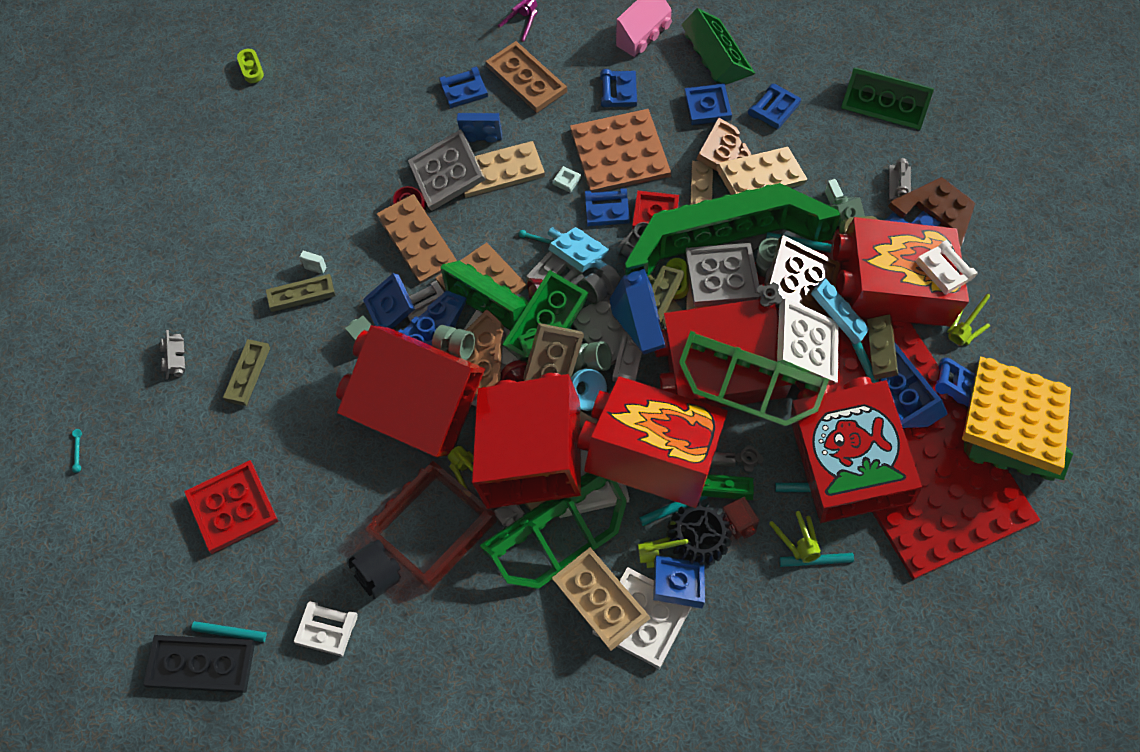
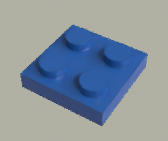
M725 84L685 88L684 94L691 125L717 122L718 118L724 121L732 120V112Z
M457 113L459 130L463 131L468 142L485 140L492 143L502 140L499 113Z
M392 273L363 299L375 326L393 329L415 310L399 275Z
M656 555L654 561L653 600L703 609L705 604L704 565L701 566L698 562L691 564L690 561Z

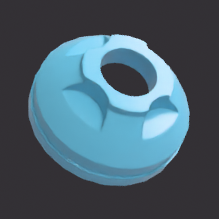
M582 369L571 377L575 390L581 381L586 386L582 394L577 393L580 400V409L586 411L593 410L599 391L607 392L604 376L597 370Z

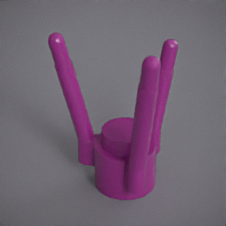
M522 0L512 8L513 12L499 23L498 27H502L518 12L522 16L530 15L521 39L524 42L533 19L538 13L535 10L537 8L536 0Z

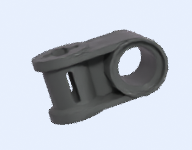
M647 222L638 223L629 235L622 240L617 249L618 255H624L627 258L630 256L647 227Z

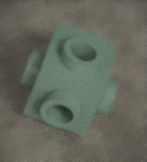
M847 196L836 198L835 203L828 205L840 212L837 226H840L841 222L845 219L865 216L860 197L847 198Z

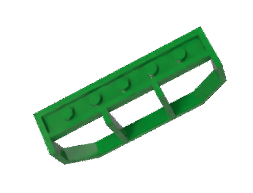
M690 331L679 361L694 394L783 426L790 425L818 412L829 382L827 378H821L784 365L782 362H776L741 350L739 347H733L698 335L693 331ZM690 347L703 353L705 349L714 352V357L727 361L728 357L732 358L719 396L697 389L685 364ZM735 364L745 368H750V365L760 368V373L772 377L760 411L723 399ZM778 375L782 376V381L794 385L798 381L805 384V389L818 393L812 409L786 421L765 414Z
M587 472L581 476V496L544 501L479 546L484 554L493 561L506 583L541 588L588 548L591 547L594 551L618 534L627 500L617 482ZM608 481L617 497L610 527L593 538L575 504L585 500L586 495L592 491L604 487ZM567 508H569L588 543L558 563L540 530L547 525L548 521L563 515ZM533 532L552 568L535 580L508 575L498 558L503 556L507 549L513 545L525 541L527 536Z

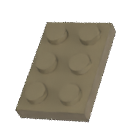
M538 323L522 381L539 379L540 376L546 373L569 374L571 378L584 337L582 331Z

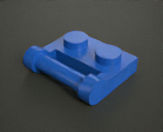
M477 66L471 68L470 71L457 75L439 77L440 85L450 108L488 97ZM474 78L473 81H470V82H467V83H463V84H460V85H457V86H453V87H450V88H449V86H448V85H452V84H455V83H458V82H462V81H465V80Z
M609 69L600 71L603 89L602 107L637 106L636 71H611ZM610 80H616L617 98L611 97Z
M771 84L757 104L749 108L748 114L779 129L800 105L801 98L776 84ZM773 96H774V97L777 96V98H776V99L774 100V102L767 108V110H766V111L763 110V108H764V107L766 106V104L772 99V97H773Z
M627 188L610 192L591 193V191H585L587 226L630 223ZM621 199L620 203L592 204V201Z
M942 358L939 361L940 375L935 385L936 392L948 394L958 403L969 407L975 374L950 358ZM950 372L954 374L953 383L948 381Z

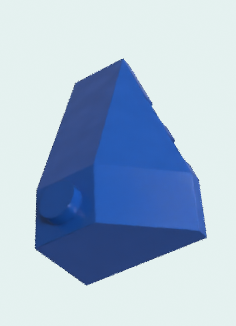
M645 269L623 276L609 299L613 317L618 320L624 331L629 334L643 355L665 348L653 288Z
M446 290L427 306L428 309L419 317H414L410 325L404 330L400 329L398 332L432 346L435 330L440 325L455 327L467 299Z
M895 343L898 375L882 378L881 381L887 380L903 428L928 427L948 413L942 399Z

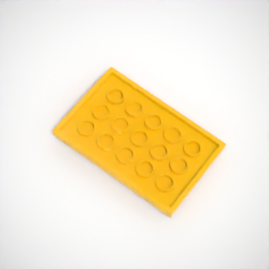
M980 356L976 367L962 440L1061 475L1065 464L1071 388L1061 382H1053L1044 379L1038 374H1030L1021 371L1015 366H1007L998 363L994 359Z

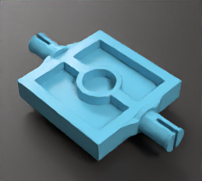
M553 227L549 229L548 236L555 240L550 243L548 250L580 272L593 267L600 269L607 265L601 259L608 254L609 249L585 234L582 230L575 227L569 232L561 234Z

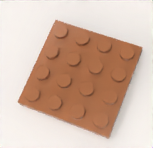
M649 109L570 125L571 134L591 193L671 177V170Z

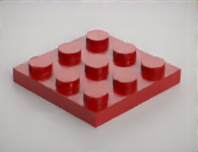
M251 460L184 491L211 554L279 522Z

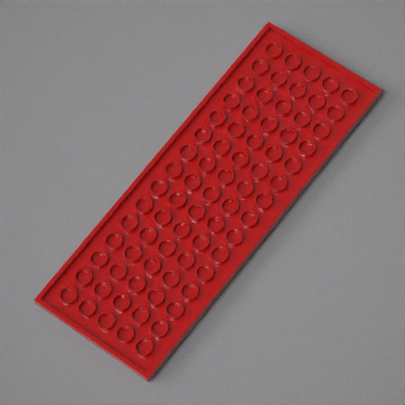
M837 229L835 231L833 240L825 241L823 243L832 244L833 248L834 239L837 234H840V230ZM831 249V253L814 250V251H816V252H818V253H820V254H822V255H824V256H826V257H828V258L834 260V259H833V256H832V249ZM842 263L840 264L839 272L842 270ZM757 272L759 285L764 286L765 278ZM776 308L779 319V308ZM860 317V319H862L868 327L867 319L870 318ZM892 321L894 342L936 392L935 385L940 375L939 365L910 322ZM839 326L838 383L832 386L827 385L826 393L844 390L843 385L846 382L858 377H867L849 337ZM867 332L861 343L872 365L869 332ZM796 381L800 392L806 390L804 383ZM937 393L948 413L946 416L928 427L903 428L922 485L916 502L872 512L912 580L983 549L1040 521V518L1007 469L997 468L990 462L984 461L983 464H979L969 460V457L963 450L964 440H962L968 409L964 404L958 403L948 394Z

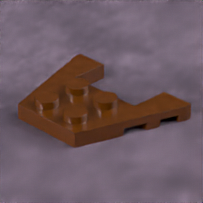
M940 177L892 200L888 205L901 218H904L914 206H917L941 222L940 225L942 227L956 228L961 249L975 202L943 177Z

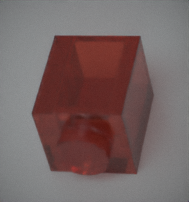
M745 497L723 507L722 514L725 513L726 516L724 521H730L729 529L732 530L735 539L742 536L745 539L756 533L759 519Z

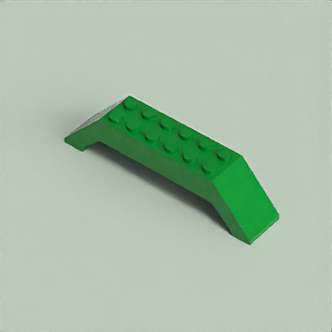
M781 183L769 184L753 190L748 189L741 193L724 195L717 199L703 200L700 203L683 205L672 210H662L652 216L625 263V275L645 269L649 277L660 259L684 254L686 248L716 246L780 229H785L812 241L825 242L833 240L840 212Z

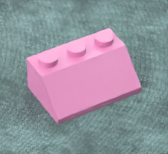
M637 0L617 18L616 46L633 57L639 52H644L647 45L651 41H655L660 32L668 29L671 25L672 10L667 1Z

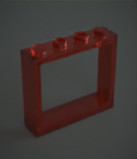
M432 461L425 469H420L418 476L412 482L409 481L403 486L401 493L395 499L392 498L386 503L384 510L378 516L376 515L371 518L372 522L365 529L374 541L380 540L386 552L431 591L497 522V518L490 508L487 509L483 502L437 463ZM437 479L480 516L424 574L380 534Z

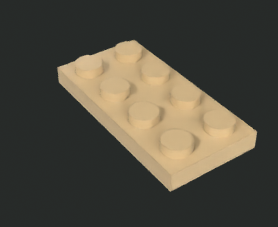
M530 141L475 156L486 180L464 192V195L467 198L545 177L534 142Z
M789 147L721 162L716 167L731 195L748 189L761 188L769 184L781 183L792 188L805 184L807 181L805 174Z
M591 547L552 577L557 586L610 651L651 619Z

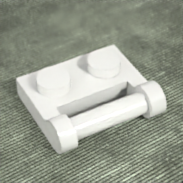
M947 240L919 256L916 260L917 265L945 295L968 283L978 274L974 268L970 269L951 248L952 245ZM942 254H944L963 275L960 276L959 273L946 261Z
M309 601L294 643L299 646L343 657L358 614L351 611L344 613L318 606V603ZM316 615L343 622L344 625L343 628L312 620Z

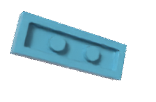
M826 278L817 284L811 295L854 344L861 342L869 330L866 323L854 312L850 304L841 297L836 288Z

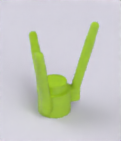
M990 294L985 295L966 322L958 324L962 312L947 331L949 333L948 337L952 342L959 346L969 345L974 338L990 327V324L987 323L971 334L972 328L970 324L986 304Z
M457 446L448 454V459L451 462L449 467L454 472L467 500H471L470 493L459 469L463 471L469 468L473 472V465L471 463L474 461V456L470 451L466 452L462 446Z
M796 511V516L804 538L797 542V548L773 521L769 522L777 535L793 552L796 560L801 558L804 563H809L821 556V550L817 543L810 516L806 517L808 533L800 511Z
M666 537L638 544L640 563H647V568H653L656 555L659 556L660 549L687 544L688 540L683 539L669 542L671 538Z

